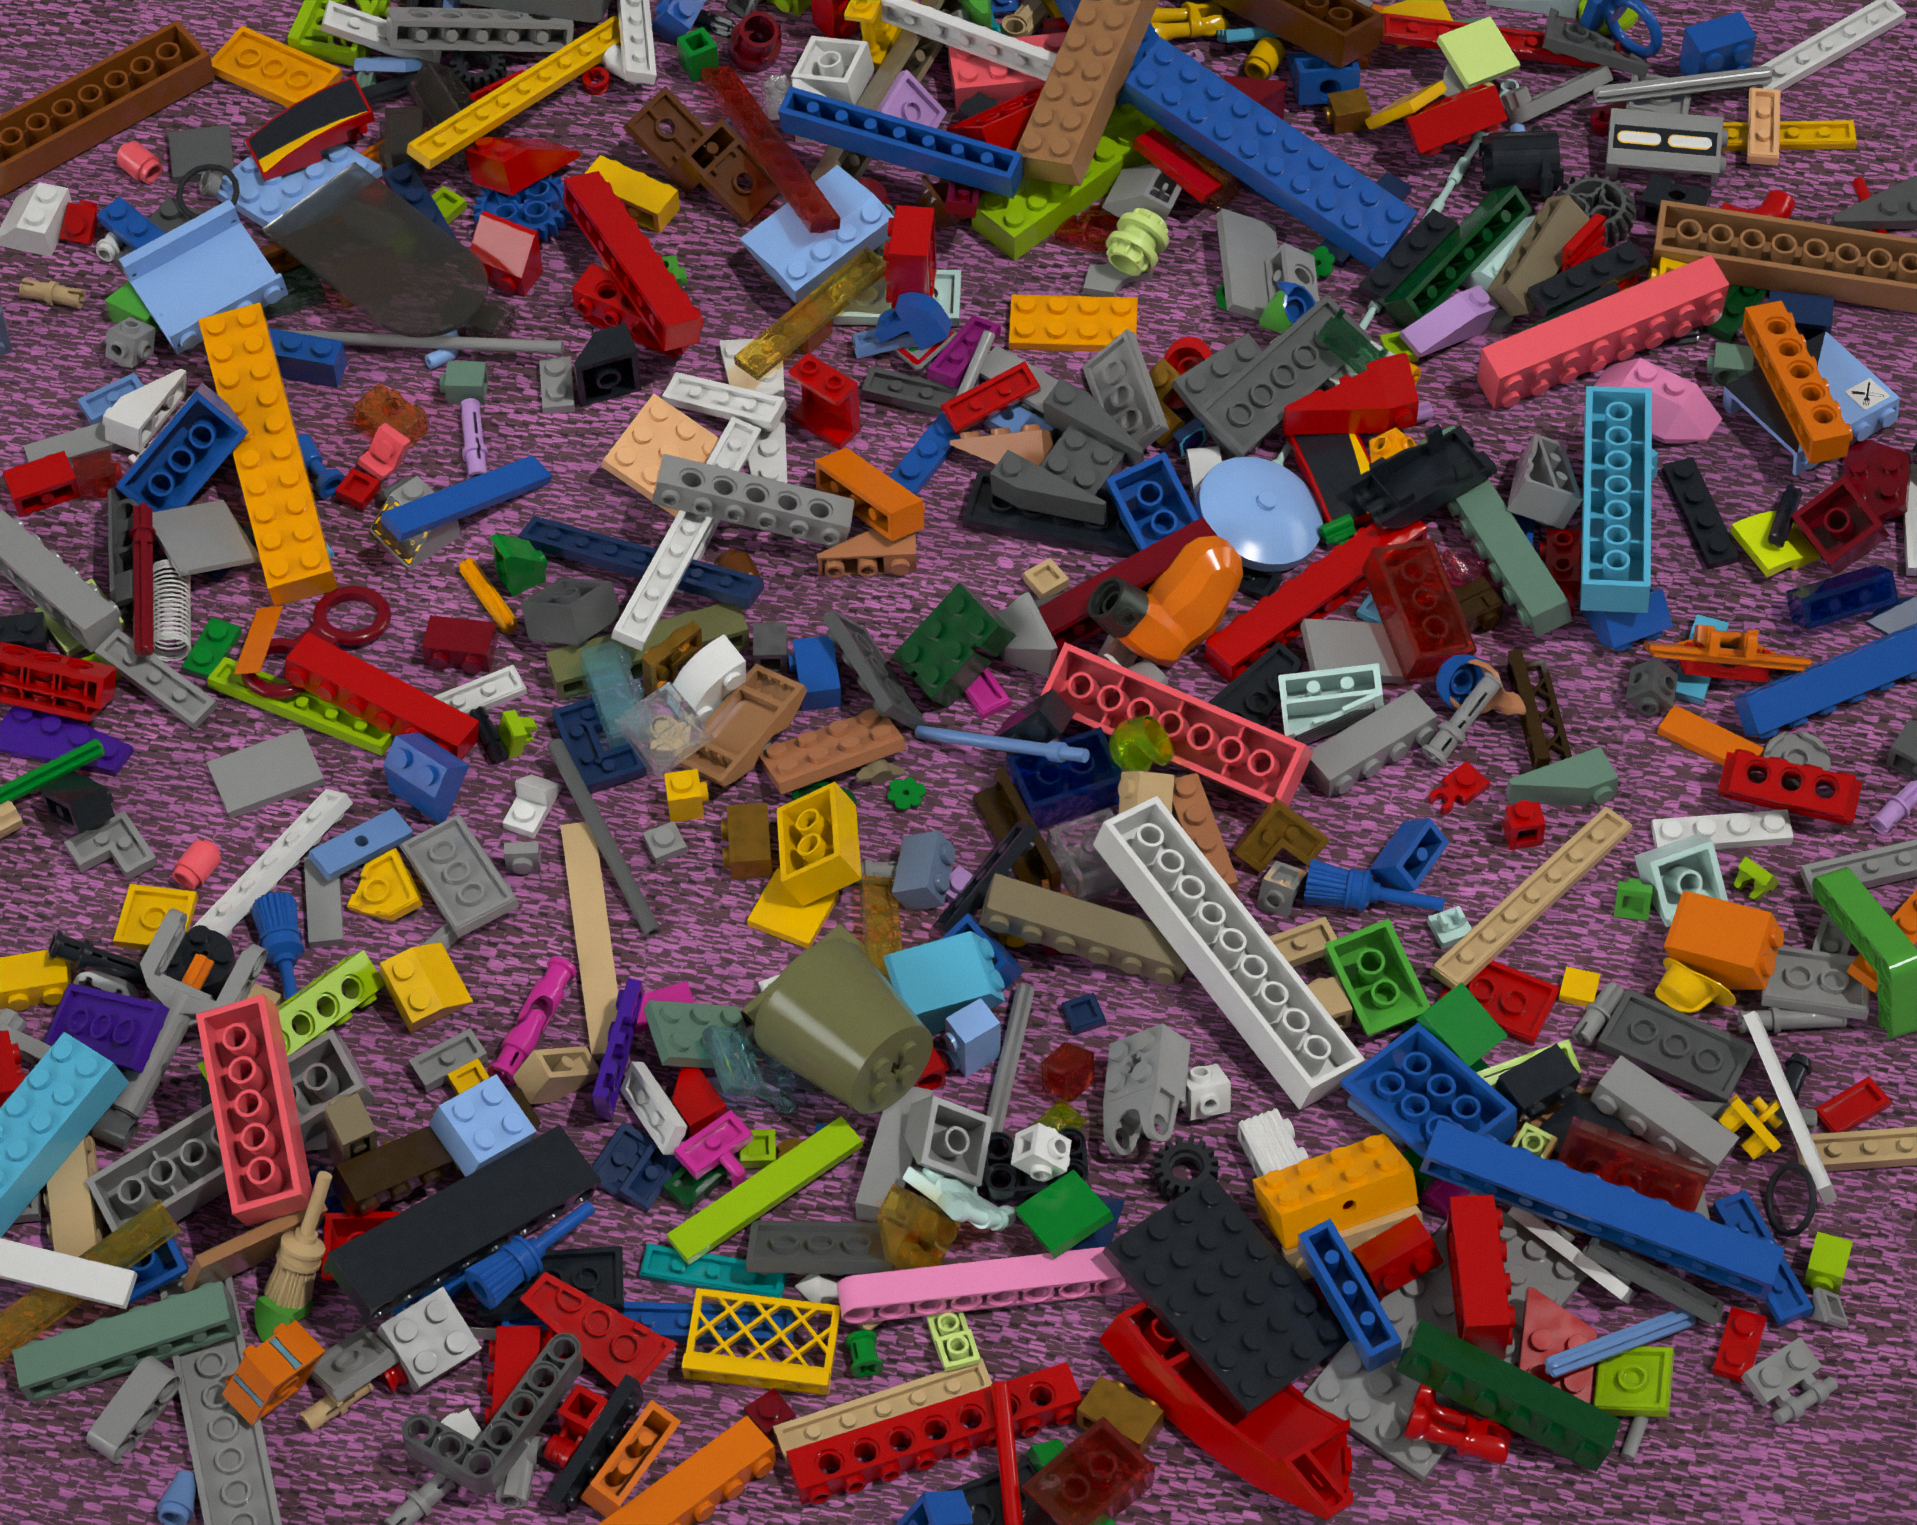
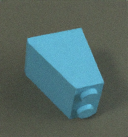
M972 931L894 952L883 957L893 988L922 1021L931 1035L945 1030V1018L979 998L984 1001L989 1009L1005 1002L1002 989L1005 987L1004 981L1000 973L994 968L991 959L994 957L993 948L986 938H982Z

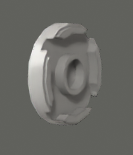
M1797 731L1796 734L1780 733L1768 742L1763 753V757H1779L1788 760L1789 763L1798 765H1815L1825 771H1830L1831 767L1830 753L1827 746L1818 737L1807 732ZM1786 779L1781 783L1787 790L1794 791L1800 787L1799 783L1794 779Z

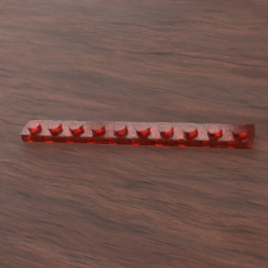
M730 65L702 68V82L810 233H825L829 230L840 229L841 218Z

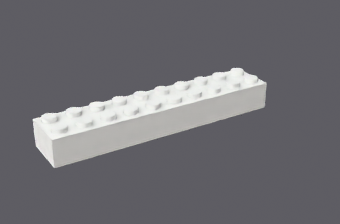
M1158 796L1104 821L1093 846L1297 1108L1301 1110L1342 1088L1340 1081L1361 1066L1365 1061L1364 1057Z

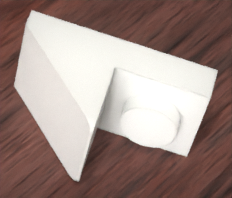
M532 774L517 779L515 781L517 797L502 822L503 829L535 839L563 787L562 784Z

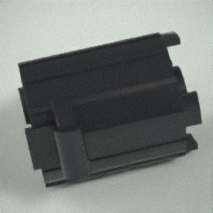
M1533 126L1531 131L1489 133L1488 136H1482L1483 142L1479 143V157H1482V172L1485 179L1480 181L1481 191L1491 192L1516 185L1521 193L1540 192L1541 196L1550 197L1553 195V191H1557L1559 186H1563L1564 168H1560V145L1556 130L1543 131L1542 127Z

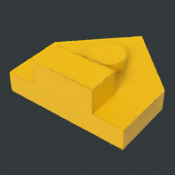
M396 848L364 865L360 874L362 879L355 894L351 895L347 904L350 911L389 921H395L423 906L422 897L411 873L406 868Z

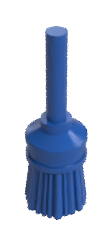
M1311 859L1303 904L1344 906L1346 910L1350 908L1363 912L1370 903L1377 904L1379 900L1443 912L1445 898L1380 887L1381 883L1374 882L1370 870H1357L1355 867L1347 870Z
M270 892L254 900L253 909L250 911L260 936L258 940L259 946L268 951L265 963L279 970L284 997L287 1000L298 992L293 967L296 965V961L304 955L305 949L302 943L301 931L298 929L297 903L293 895H290L289 892Z
M588 1201L584 1202L537 1239L531 1237L526 1240L521 1236L515 1235L510 1239L509 1243L500 1246L498 1252L465 1269L464 1279L468 1283L473 1295L486 1308L488 1307L489 1310L495 1309L520 1283L527 1284L533 1276L543 1272L541 1258L546 1255L545 1250L595 1213L593 1205Z

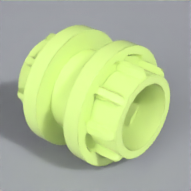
M1135 208L1133 212H1126L1121 215L1117 222L1118 231L1111 232L1106 240V247L1108 249L1106 254L1109 262L1119 271L1131 276H1140L1142 272L1152 271L1158 262L1156 253L1164 252L1168 246L1169 237L1167 234L1169 231L1165 221L1159 215L1144 208Z

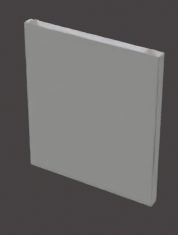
M224 500L153 512V528L156 530L155 539L179 577L260 562L258 552Z

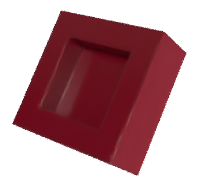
M775 1388L744 1407L745 1414L767 1438L774 1435L773 1426L796 1419V1414Z

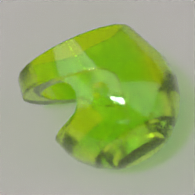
M1149 715L1133 717L1120 722L1110 737V755L1113 761L1124 771L1147 772L1153 761L1161 766H1166L1174 756L1173 747L1166 731L1155 718Z

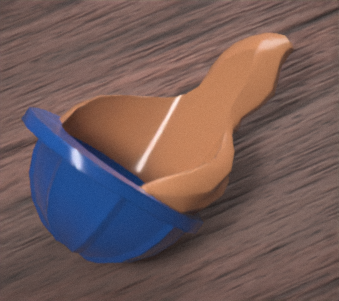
M1453 655L1442 664L1438 671L1436 690L1441 699L1449 707L1457 711L1484 677L1485 673L1492 674L1500 681L1501 679L1499 673L1484 660L1473 655ZM1502 686L1480 714L1492 709H1498L1508 716L1514 714L1525 715L1527 711L1521 697L1514 692H1506Z

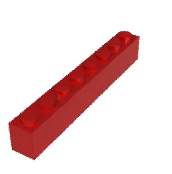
M599 171L564 178V206L662 349L668 351L700 343V329H703L704 326L700 311L695 310L690 303L688 294L681 290L675 275L667 270L661 255L656 254L651 247L649 238L642 234L635 218L630 217L624 202L619 200L614 194L610 182H606Z
M1417 520L1405 527L1397 529L1387 528L1384 531H1381L1375 523L1368 527L1360 528L1350 540L1342 545H1336L1323 559L1318 562H1312L1299 576L1294 579H1288L1275 593L1261 598L1251 610L1245 614L1237 615L1231 624L1220 632L1215 631L1205 641L1204 660L1231 683L1278 641L1283 645H1287L1301 635L1300 625L1303 619L1322 620L1381 578L1389 566L1395 568L1426 546L1428 527L1422 521Z

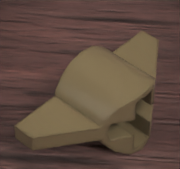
M884 757L867 763L856 774L855 779L857 783L871 781L872 785L875 786L892 778L906 775L904 768L887 762Z

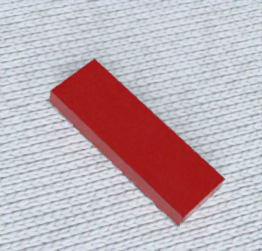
M1154 127L1137 137L1132 145L1134 149L1200 203L1205 202L1220 192L1223 183Z
M1024 361L940 406L953 431L958 435L1040 392L1041 387Z

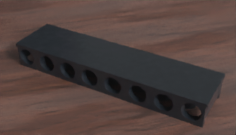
M559 1125L330 1251L327 1254L328 1257L323 1266V1271L326 1275L331 1273L362 1315L360 1321L365 1326L495 1253L500 1246L509 1243L513 1236L523 1237L585 1202L593 1196L601 1179Z

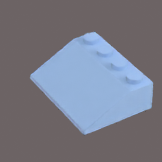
M836 165L742 236L740 242L799 307L806 299L813 297L890 238L887 235L889 218H894V216L871 191L840 166Z

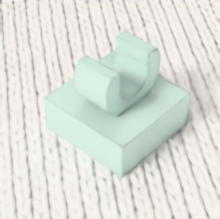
M1460 906L1428 916L1427 923L1441 949L1454 946L1472 930Z

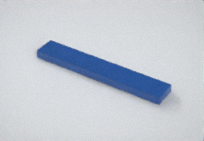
M531 455L382 512L380 521L401 542L545 486L551 482L553 475Z

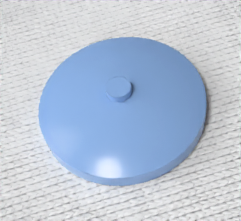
M1235 457L1222 461L1206 474L1196 494L1195 511L1199 519L1203 517L1218 537L1230 542L1241 557L1242 566L1265 572L1292 569L1303 563L1311 555L1320 540L1319 526L1323 525L1321 509L1314 494L1296 474L1275 462L1257 457Z

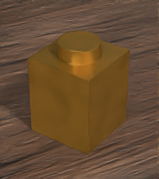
M1364 87L1328 93L1327 107H1323V117L1325 124L1332 126L1334 135L1369 129L1365 119L1371 116L1372 109Z

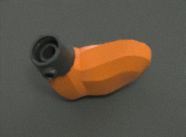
M1218 536L1198 537L1185 545L1171 566L1156 579L1147 593L1117 576L1109 577L1101 581L1091 593L1087 611L1089 616L1113 638H1118L1135 654L1148 659L1154 664L1165 667L1174 666L1192 648L1211 636L1222 621L1243 577L1242 559L1228 540Z

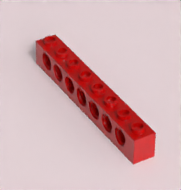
M1067 1362L1008 1380L1010 1383L1012 1413L1014 1414L1015 1436L1022 1434L1024 1437H1030L1039 1433L1043 1427L1055 1423L1063 1426L1077 1419V1408L1082 1402V1397ZM989 1386L786 1451L787 1466L801 1505L809 1502L813 1505L821 1504L828 1501L831 1495L843 1491L856 1493L864 1489L868 1483L874 1481H893L899 1478L902 1472L915 1468L920 1471L927 1470L935 1466L937 1461L949 1457L962 1459L970 1455L974 1449L983 1446L996 1448L992 1389ZM1038 1400H1044L1049 1404L1037 1406L1033 1403ZM969 1422L977 1423L979 1426L973 1429H969L964 1427L963 1425ZM936 1433L944 1436L939 1440H932L928 1438L930 1435ZM897 1445H906L909 1447L905 1451H896L893 1449ZM863 1456H870L874 1458L872 1461L866 1463L858 1461V1459ZM828 1467H834L838 1469V1471L833 1474H826L822 1472L824 1469Z

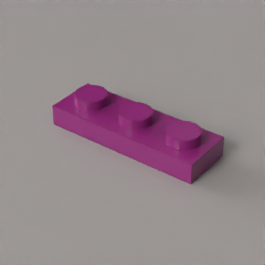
M972 315L927 368V378L956 388L966 374L984 330L996 335L994 343L1000 336L1001 325Z

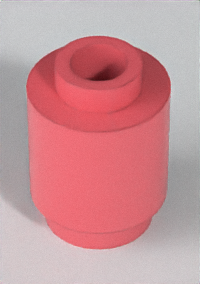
M137 141L123 144L117 152V165L140 183L143 181L146 184H150L162 173L163 167L160 164L159 158Z
M207 839L203 841L194 840L174 865L175 870L172 876L175 881L191 891L197 886H202L222 861L219 855V848Z

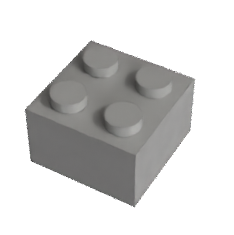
M443 1286L381 1324L376 1331L380 1339L395 1351L400 1361L398 1363L406 1374L408 1384L415 1393L474 1357L482 1349Z

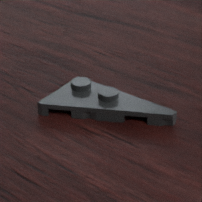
M1550 8L1542 48L1548 49L1554 54H1566L1576 57L1586 63L1594 62L1646 77L1649 64L1633 53L1628 58L1613 50L1615 43L1596 32L1588 30L1579 22L1565 23L1557 18L1559 11Z
M1913 176L1833 215L1829 225L1858 230L1917 229V176Z

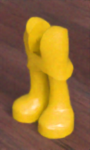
M1185 2L1181 5V8H1156L1150 21L1158 36L1166 41L1183 37L1217 36L1216 30L1230 29L1228 20L1222 15L1221 5H1217L1214 2L1199 4Z

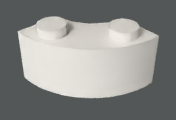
M725 634L716 638L697 652L679 672L670 689L668 705L682 722H686L688 730L698 725H703L733 690L746 682V660Z

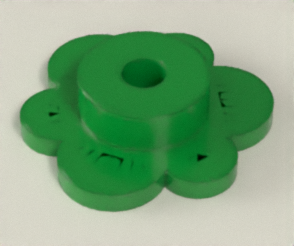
M1325 246L1316 248L1314 252H1307L1314 255L1317 279L1320 276L1328 277L1332 274V264L1335 262V256L1329 253Z
M907 777L904 781L894 779L890 782V792L887 794V799L890 802H895V807L898 810L906 811L911 806L918 807L921 805V798L926 794V787L921 783H916L912 777Z

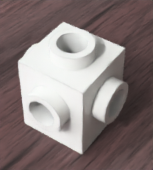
M1218 1064L1196 1066L1188 1070L1185 1103L1178 1105V1108H1182L1190 1120L1206 1119L1213 1115L1230 1112L1231 1082Z
M1037 1123L1016 1133L1011 1165L1026 1172L1034 1180L1048 1181L1067 1172L1070 1163L1069 1155L1072 1140L1059 1134L1054 1128Z

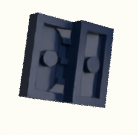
M623 1121L592 1168L601 1179L597 1189L648 1212L663 1190V1184L674 1174L680 1162L675 1155H663L654 1140Z

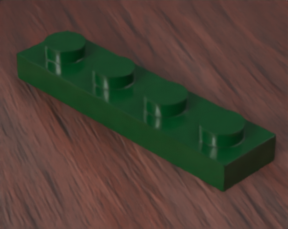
M1733 284L1727 293L1722 316L1714 324L1704 325L1703 331L1731 344L1742 330L1745 308L1761 305L1770 291L1768 289H1756L1755 287H1742Z

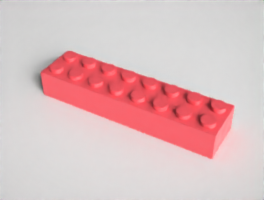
M1706 256L1483 347L1477 382L1494 409L1501 406L1505 408L1512 407L1525 397L1541 395L1550 387L1560 383L1568 384L1579 375L1589 371L1597 372L1603 369L1606 364L1616 360H1626L1642 349H1653L1664 340L1673 336L1682 337L1698 326L1714 324L1722 316L1729 283L1713 256Z
M1066 642L1040 695L1042 696L1049 690L1054 689L1075 712L1070 721L1192 774L1198 773L1199 777L1267 806L1277 797L1289 807L1313 754V751L1304 743Z

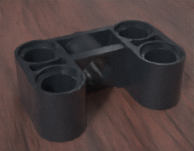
M1069 1127L1058 1132L1072 1140L1070 1149H1075L1076 1151L1070 1152V1163L1067 1172L1042 1182L1034 1180L1026 1172L1011 1165L1014 1142L1009 1135L1003 1132L991 1133L983 1173L986 1200L997 1207L1003 1205L1017 1207L1073 1169L1088 1185L1089 1171L1084 1134L1076 1128ZM995 1153L1005 1154L1004 1156L1000 1157L993 1156V1154ZM997 1184H1005V1185H1007V1186L1004 1187V1188H997V1187H995V1185H997Z

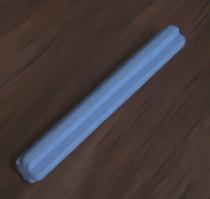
M1679 1308L1557 1353L1545 1359V1371L1547 1375H1551L1553 1378L1560 1377L1693 1327L1697 1323L1695 1315Z

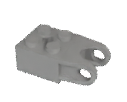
M1163 1023L1112 1042L1109 1045L1103 1099V1134L1107 1147L1115 1156L1124 1157L1131 1154L1143 1130L1147 1138L1153 1140L1156 1144L1167 1141L1173 1132L1178 1105L1185 1103L1191 1042ZM1154 1124L1160 1126V1134L1156 1131ZM1116 1131L1122 1137V1147L1117 1143Z

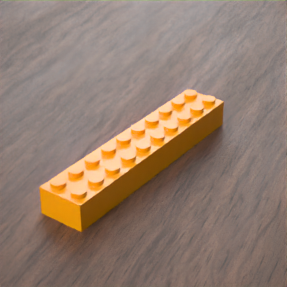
M261 303L198 319L217 395L228 403L248 430V433L232 452L264 576L274 606L317 596L338 588L268 323Z

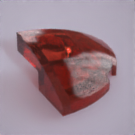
M1104 203L1091 206L1089 211L1079 216V222H1077L1076 215H1072L1060 224L1054 233L1055 239L1074 247L1107 252L1106 240L1111 232L1118 231L1117 222L1120 217H1116L1111 212L1103 209Z

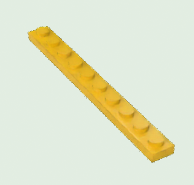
M614 15L411 141L407 145L406 153L430 170L601 62L604 53L610 46L614 44L621 46L618 17Z

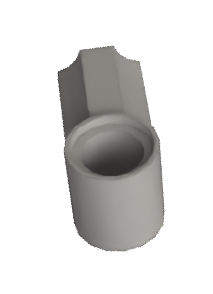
M535 1436L498 1486L495 1495L496 1503L513 1508L528 1506L534 1470H538L540 1464H537L538 1454L542 1455V1436ZM502 1439L501 1445L508 1444L511 1440Z

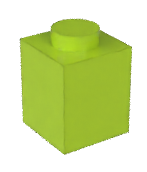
M1817 1231L1803 1284L1811 1286L1813 1290L1819 1287L1839 1294L1853 1241Z

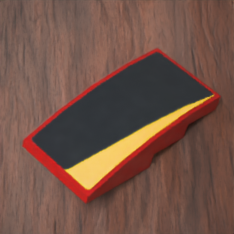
M353 75L293 104L269 120L245 141L265 182L322 161L320 151L349 141L346 131L374 122L375 118Z
M1358 433L1284 435L1295 453V463L1305 478L1307 486L1314 494L1326 523L1348 513L1354 521V526L1372 521L1369 512L1364 511L1356 502L1348 483L1370 470L1369 464H1371V459Z

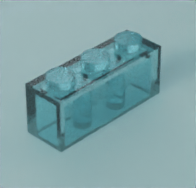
M612 640L581 649L579 663L610 749L633 742L639 744L649 741L651 728L655 727L651 710L649 708L644 709L641 698L644 697L641 682L639 678L633 679L630 668H633V662L628 648L623 649L619 641Z

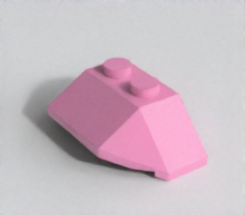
M1642 358L1609 365L1594 384V386L1652 388V438L1662 443H1705L1722 421L1719 413L1697 384Z

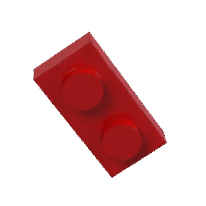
M1731 1306L1712 1374L1744 1383L1741 1376L1754 1365L1767 1319L1766 1316Z

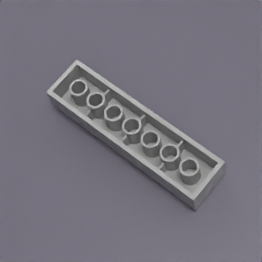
M333 1029L287 1056L304 1144L326 1131L324 1108L329 1106L328 1103L332 1099L343 1094L351 1096L358 1093L364 1106L377 1100L348 1046ZM212 1103L85 1180L114 1236L159 1211L167 1222L172 1225L228 1191Z

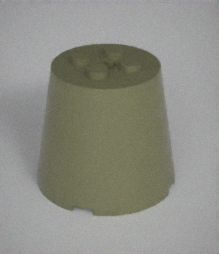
M843 938L823 941L803 952L780 973L779 977L783 981L772 996L768 994L764 996L756 1015L754 1026L755 1041L764 1053L862 1114H873L890 1107L914 1086L929 1062L933 1048L932 1035L857 944L847 942Z

